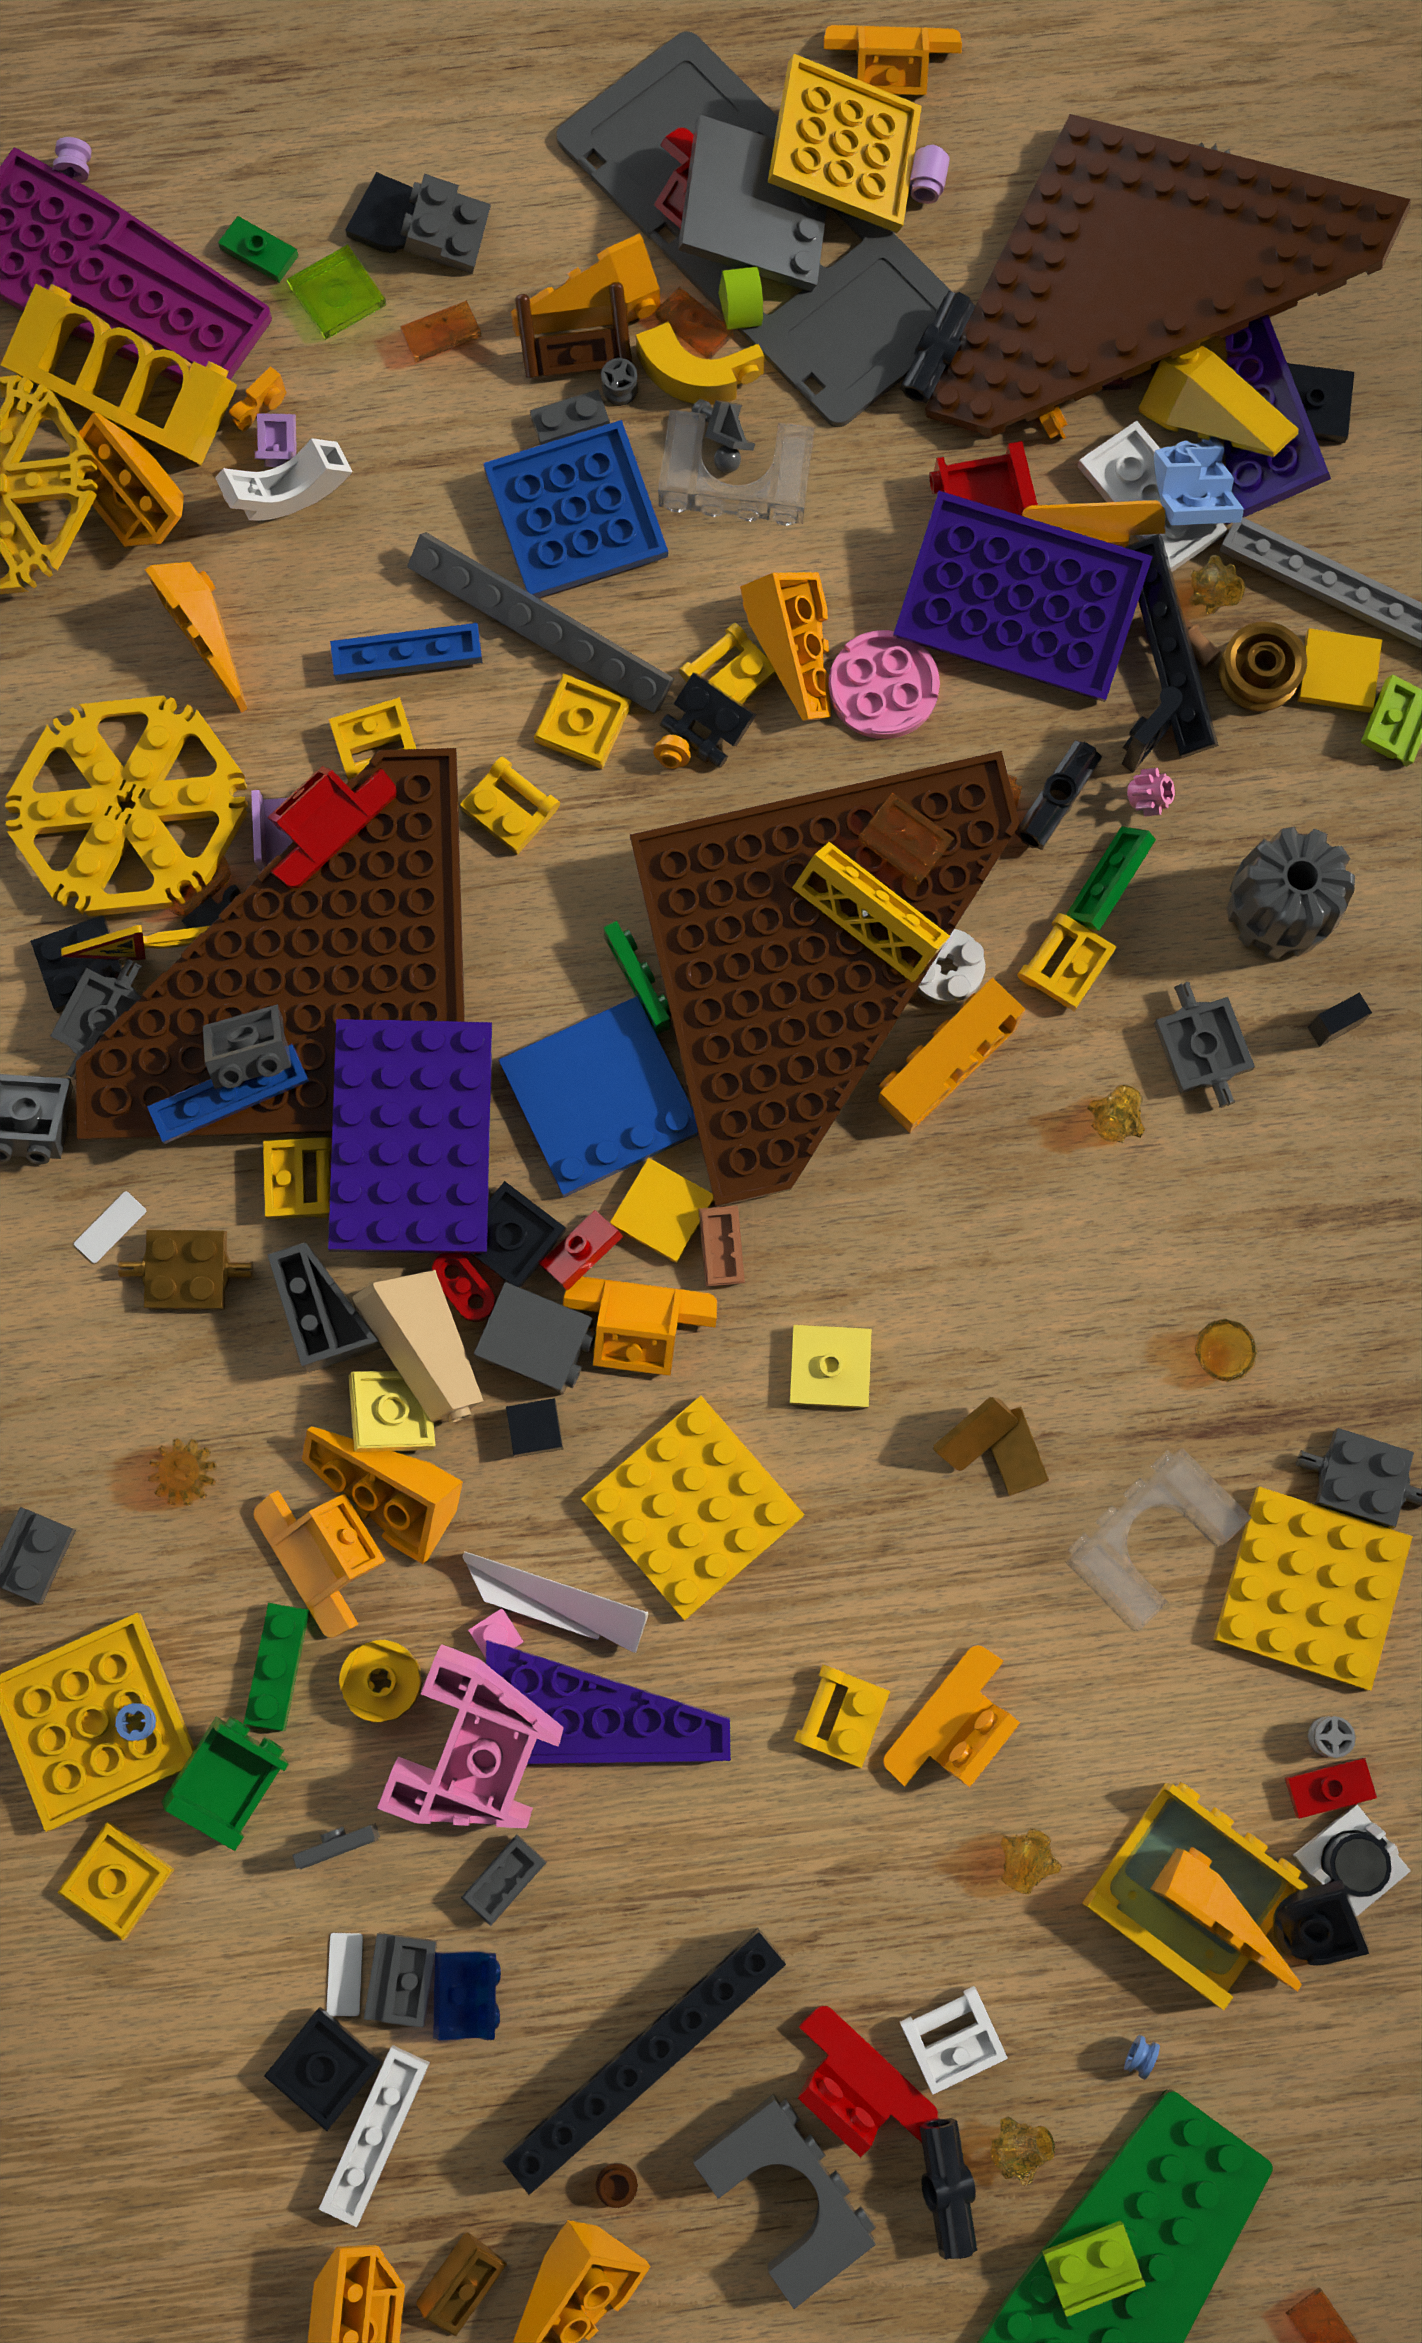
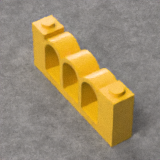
M35 284L0 365L21 377L28 378L38 385L42 384L52 392L92 412L99 413L106 419L202 466L237 387V384L227 378L229 371L208 361L205 367L194 361L191 364L174 351L166 349L154 350L151 344L131 330L120 327L111 329L109 324L88 309L79 307L69 301L72 295L69 292L53 284L50 285L49 290ZM90 322L94 328V342L78 380L73 385L53 375V372L73 329L82 323ZM135 344L139 355L137 368L120 406L117 407L97 397L96 394L117 349L124 345ZM178 365L183 374L182 388L162 429L140 418V414L160 372L169 366Z

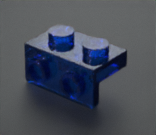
M485 1950L435 1952L433 2039H495V2029L498 2028L500 2023V2010L496 2003V1986L501 1978V1968L498 1960H496V1953Z

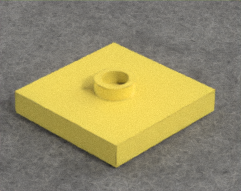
M793 1325L789 1404L868 1408L872 1329Z
M399 1371L351 1372L349 1374L354 1452L433 1450L436 1446L434 1423L431 1422Z

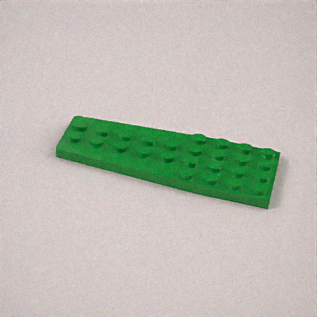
M1172 2089L1165 2090L1010 2290L977 2343H1184L1272 2174V2163ZM1121 2221L1146 2286L1066 2317L1042 2251Z

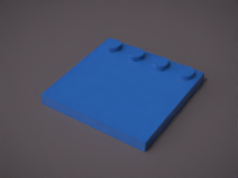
M622 420L483 463L484 471L524 587L527 592L537 598L668 557V549Z
M637 996L499 1059L504 1074L564 1198L648 1159V1157L651 1158L699 1135L693 1109Z

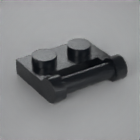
M1171 686L1164 688L1158 698V708L1148 719L1142 716L1129 732L1130 738L1123 746V749L1127 752L1122 765L1132 773H1134L1169 730L1171 725L1170 718L1182 702L1183 696L1178 688Z

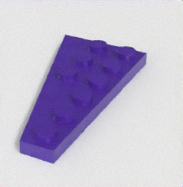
M1268 314L1248 322L1247 328L1226 336L1227 365L1298 428L1299 434L1274 457L1233 447L1231 441L1224 439L1226 468L1234 477L1231 492L1244 508L1242 517L1249 516L1331 479Z
M486 1640V1665L564 1727L559 1746L536 1739L527 1764L731 1761L729 1717L510 1646Z

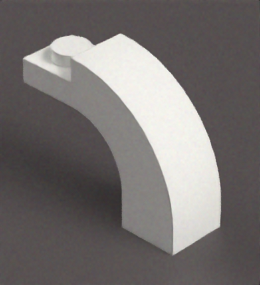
M311 438L292 459L276 468L261 472L223 468L215 479L230 508L244 510L249 520L258 521L287 516L320 501L339 487L350 476L352 470L338 442Z

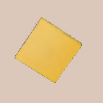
M1309 628L1306 632L1304 645L1307 655V669L1299 684L1297 701L1371 713L1375 704L1382 640Z
M563 673L535 733L534 742L603 769L632 706L631 700Z
M648 1157L610 1223L620 1232L677 1264L700 1225L698 1209L710 1208L714 1201L713 1194Z
M107 1822L57 1893L118 1938L125 1940L175 1869L111 1822Z

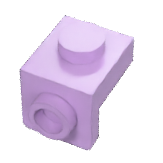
M257 414L258 451H254L255 459H264L265 467H278L297 454L295 414Z

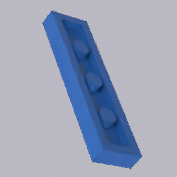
M478 623L330 641L333 672L336 681L483 663Z
M292 1044L288 1045L291 1067L284 1069L275 1076L266 1077L262 1075L248 1079L243 1084L234 1088L221 1087L217 1089L214 1088L210 1079L147 1106L164 1144L309 1082Z

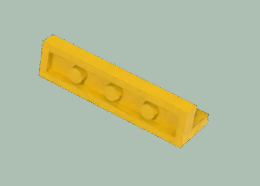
M830 842L814 854L792 887L911 982H914L919 977L933 956L950 938V935ZM814 871L826 880L828 893H818L806 884ZM849 898L856 903L859 916L849 917L843 913L839 899ZM880 922L888 930L889 940L879 941L871 933L869 923ZM911 946L923 956L915 968L902 959L900 947Z

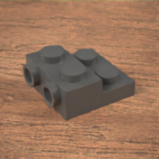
M424 173L422 183L414 181L409 204L415 205L413 215L406 213L400 234L407 237L404 251L473 274L491 204L457 193L459 185Z
M278 1004L203 1026L205 1064L215 1089L221 1087L234 1088L243 1084L248 1079L262 1075L272 1077L291 1067L290 1051L284 1035L283 1018Z
M0 1074V1162L9 1161L11 1156L26 1157L35 1164H46L50 1158L61 1159L68 1131L66 1115L73 1090L70 1078Z

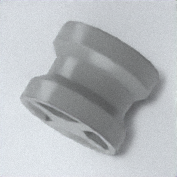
M1325 1716L1316 1719L1309 1727L1307 1736L1313 1751L1320 1756L1329 1758L1344 1757L1350 1753L1356 1739L1351 1724L1345 1719L1336 1716Z

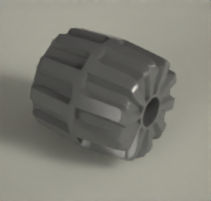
M1295 826L1283 828L1270 841L1264 838L1242 860L1229 889L1232 895L1227 906L1229 922H1235L1241 933L1238 939L1247 948L1253 945L1265 951V957L1279 959L1284 953L1294 952L1298 957L1311 951L1338 927L1355 891V875L1346 871L1350 857L1342 846L1332 847L1326 842L1328 834L1317 829H1313L1309 834H1298Z

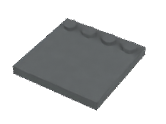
M700 114L695 122L678 250L736 269L758 267L759 275L812 292L818 282L827 205L768 183L774 138Z

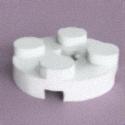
M954 929L918 986L917 991L925 999L941 1005L955 1004L956 1001L970 997L979 988L985 973L983 947L969 934ZM950 958L953 960V964L957 966V971L950 970L947 975L940 973L941 966L936 963L938 960Z

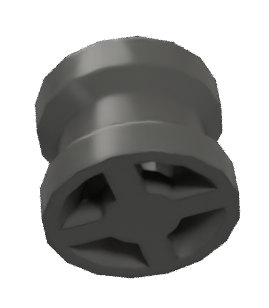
M623 358L608 361L601 372L603 395L607 401L614 405H627L635 399L638 392L636 367L632 362ZM625 382V385L618 387L619 384Z

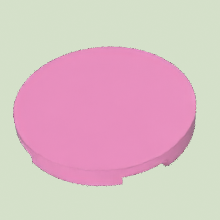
M871 631L855 637L844 645V648L837 655L830 668L828 686L830 701L835 713L850 729L870 738L892 739L913 732L929 718L938 698L940 680L933 657L924 646L893 636L894 631Z

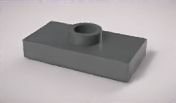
M376 1823L348 1834L345 1833L344 1827L320 1835L322 1844L292 1856L296 1868L301 1870L377 1841L380 1835Z
M516 1834L463 1894L461 1899L486 1923L492 1926L547 1861Z

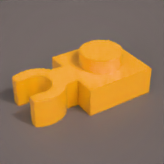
M271 366L245 390L247 397L235 403L229 410V414L234 417L233 424L244 432L253 424L257 414H267L282 403L287 392L281 374Z

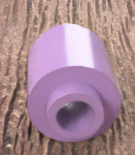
M927 145L918 149L915 153L909 188L912 198L920 203H934L944 191L950 158L939 146Z

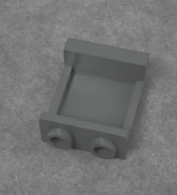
M505 1282L474 1355L477 1360L489 1365L495 1364L553 1388L556 1392L563 1395L567 1387L574 1388L582 1369L581 1366L576 1364L582 1350L590 1351L596 1337V1330L592 1329L594 1324L592 1317Z

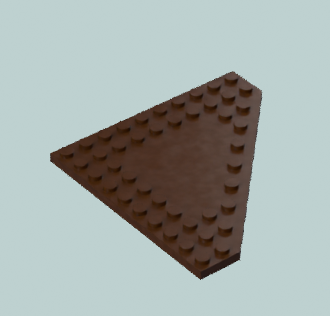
M1070 114L959 339L961 344L949 367L943 371L925 408L926 417L993 437L1005 432L1006 426L1025 419L1028 422L1054 411V406L1071 398L1077 401L1102 390V385L1120 377L1126 380L1151 369V364L1169 356L1171 359H1175L1198 349L1201 342L1218 335L1221 339L1247 328L1248 322L1266 314L1270 318L1298 306V301L1315 293L1319 297L1346 285L1347 280L1364 272L1367 275L1377 272L1383 268L1410 210L1411 199Z
M456 748L379 750L369 760V764L346 785L355 792L381 768L396 786L397 793L395 798L299 888L288 887L270 872L297 846L292 842L256 876L257 879L242 894H239L218 915L219 918L180 954L181 957L142 993L143 996L103 1033L104 1036L76 1061L78 1140L160 1138L147 1106L211 1079L204 1056L203 1026L278 1004L283 1018L284 1035L287 1044L294 1046L309 1082L182 1137L332 1132L336 1019L465 1022Z
M1002 751L630 834L715 1207L790 1191L942 950L941 948L933 956L919 977L914 982H911L792 887L814 854L830 842L944 932L951 935L1020 824ZM814 871L806 884L818 893H828L826 880ZM849 898L839 899L843 913L849 917L859 916L856 903ZM880 922L869 923L871 933L879 941L889 940L888 930ZM911 946L900 947L902 959L915 968L923 956Z

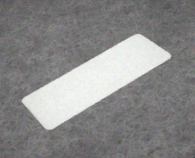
M127 1191L123 1192L74 1242V1245L92 1263H97L146 1213V1208Z
M332 1933L330 1935L327 2013L331 2016H358L360 2013L363 1935L360 1933Z

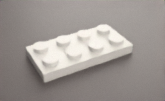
M1135 421L1079 460L1077 467L1106 502L1156 500L1161 503L1154 465L1155 450L1160 448L1138 421ZM1165 515V534L1159 535L1163 538L1171 571L1173 572L1222 538L1227 531L1223 523L1171 525ZM1157 534L1134 536L1138 539V541H1141Z

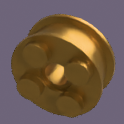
M1262 621L1251 623L1239 629L1230 639L1219 663L1218 675L1220 684L1226 695L1234 703L1252 711L1273 710L1284 705L1294 695L1306 673L1307 655L1301 640L1287 627L1274 622ZM1261 661L1266 663L1270 671L1259 669L1255 662Z

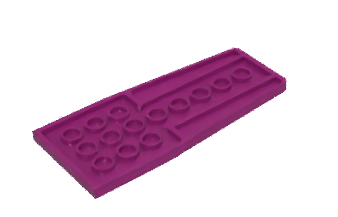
M14 147L0 165V299L23 312L35 284L48 290L50 285L53 284L72 294L69 301L79 307L88 309L108 323L111 329L120 327L131 330L151 344L154 350L166 349L174 351L191 364L194 361L206 367L208 361L229 371L227 378L231 380L271 323L272 315L269 307L103 195L57 170H52V167ZM90 322L78 325L71 332V335L91 344L94 342V328ZM135 344L124 345L117 349L115 355L138 364L139 355ZM178 365L169 366L159 374L182 385L183 383L182 370Z

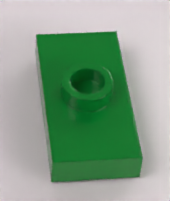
M238 215L218 242L221 251L278 283L281 282L299 256L295 247Z

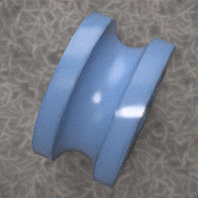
M132 1703L126 1705L116 1716L115 1725L117 1732L126 1740L140 1741L146 1739L153 1733L156 1727L155 1713L145 1704ZM142 1712L145 1719L141 1720V1722H146L144 1729H134L130 1732L126 1726L131 1724V1722H126L128 1715H138Z
M1138 2035L1128 2052L1124 2069L1129 2072L1137 2070L1139 2072L1138 2076L1145 2080L1155 2065L1160 2045L1155 2042L1147 2044L1145 2042L1146 2038Z

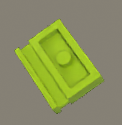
M1393 674L1386 678L1360 743L1390 759L1396 758L1402 761V765L1406 767L1414 763L1422 743V689Z
M1121 2221L1042 2251L1066 2317L1146 2286Z

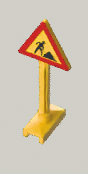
M135 925L61 948L62 957L144 960L146 959V948L165 949L189 946L210 926L157 932L149 936H143L142 926Z

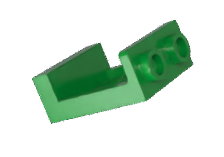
M216 1716L161 1803L164 1810L236 1851L244 1838L241 1831L280 1769L285 1771L289 1763L282 1756L285 1749L266 1737L260 1743L247 1735L250 1728L233 1717H229L227 1722Z

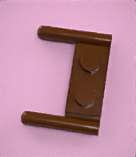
M613 282L609 286L614 328L540 336L538 338H535L530 298L527 294L517 295L515 303L525 377L532 378L541 375L548 376L602 369L608 361L616 358H623L632 362L623 285L620 282Z

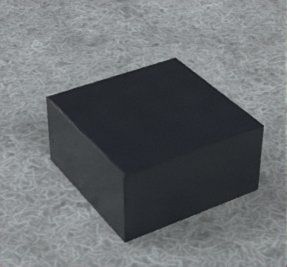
M1359 992L1318 1014L1307 1028L1318 1046L1321 1047L1360 1026L1372 1014V1011Z
M555 1398L506 1406L512 1450L515 1458L564 1449Z

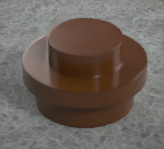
M611 2163L600 2171L596 2180V2192L599 2199L605 2205L612 2208H622L631 2203L636 2196L638 2180L636 2174L629 2166L623 2163Z

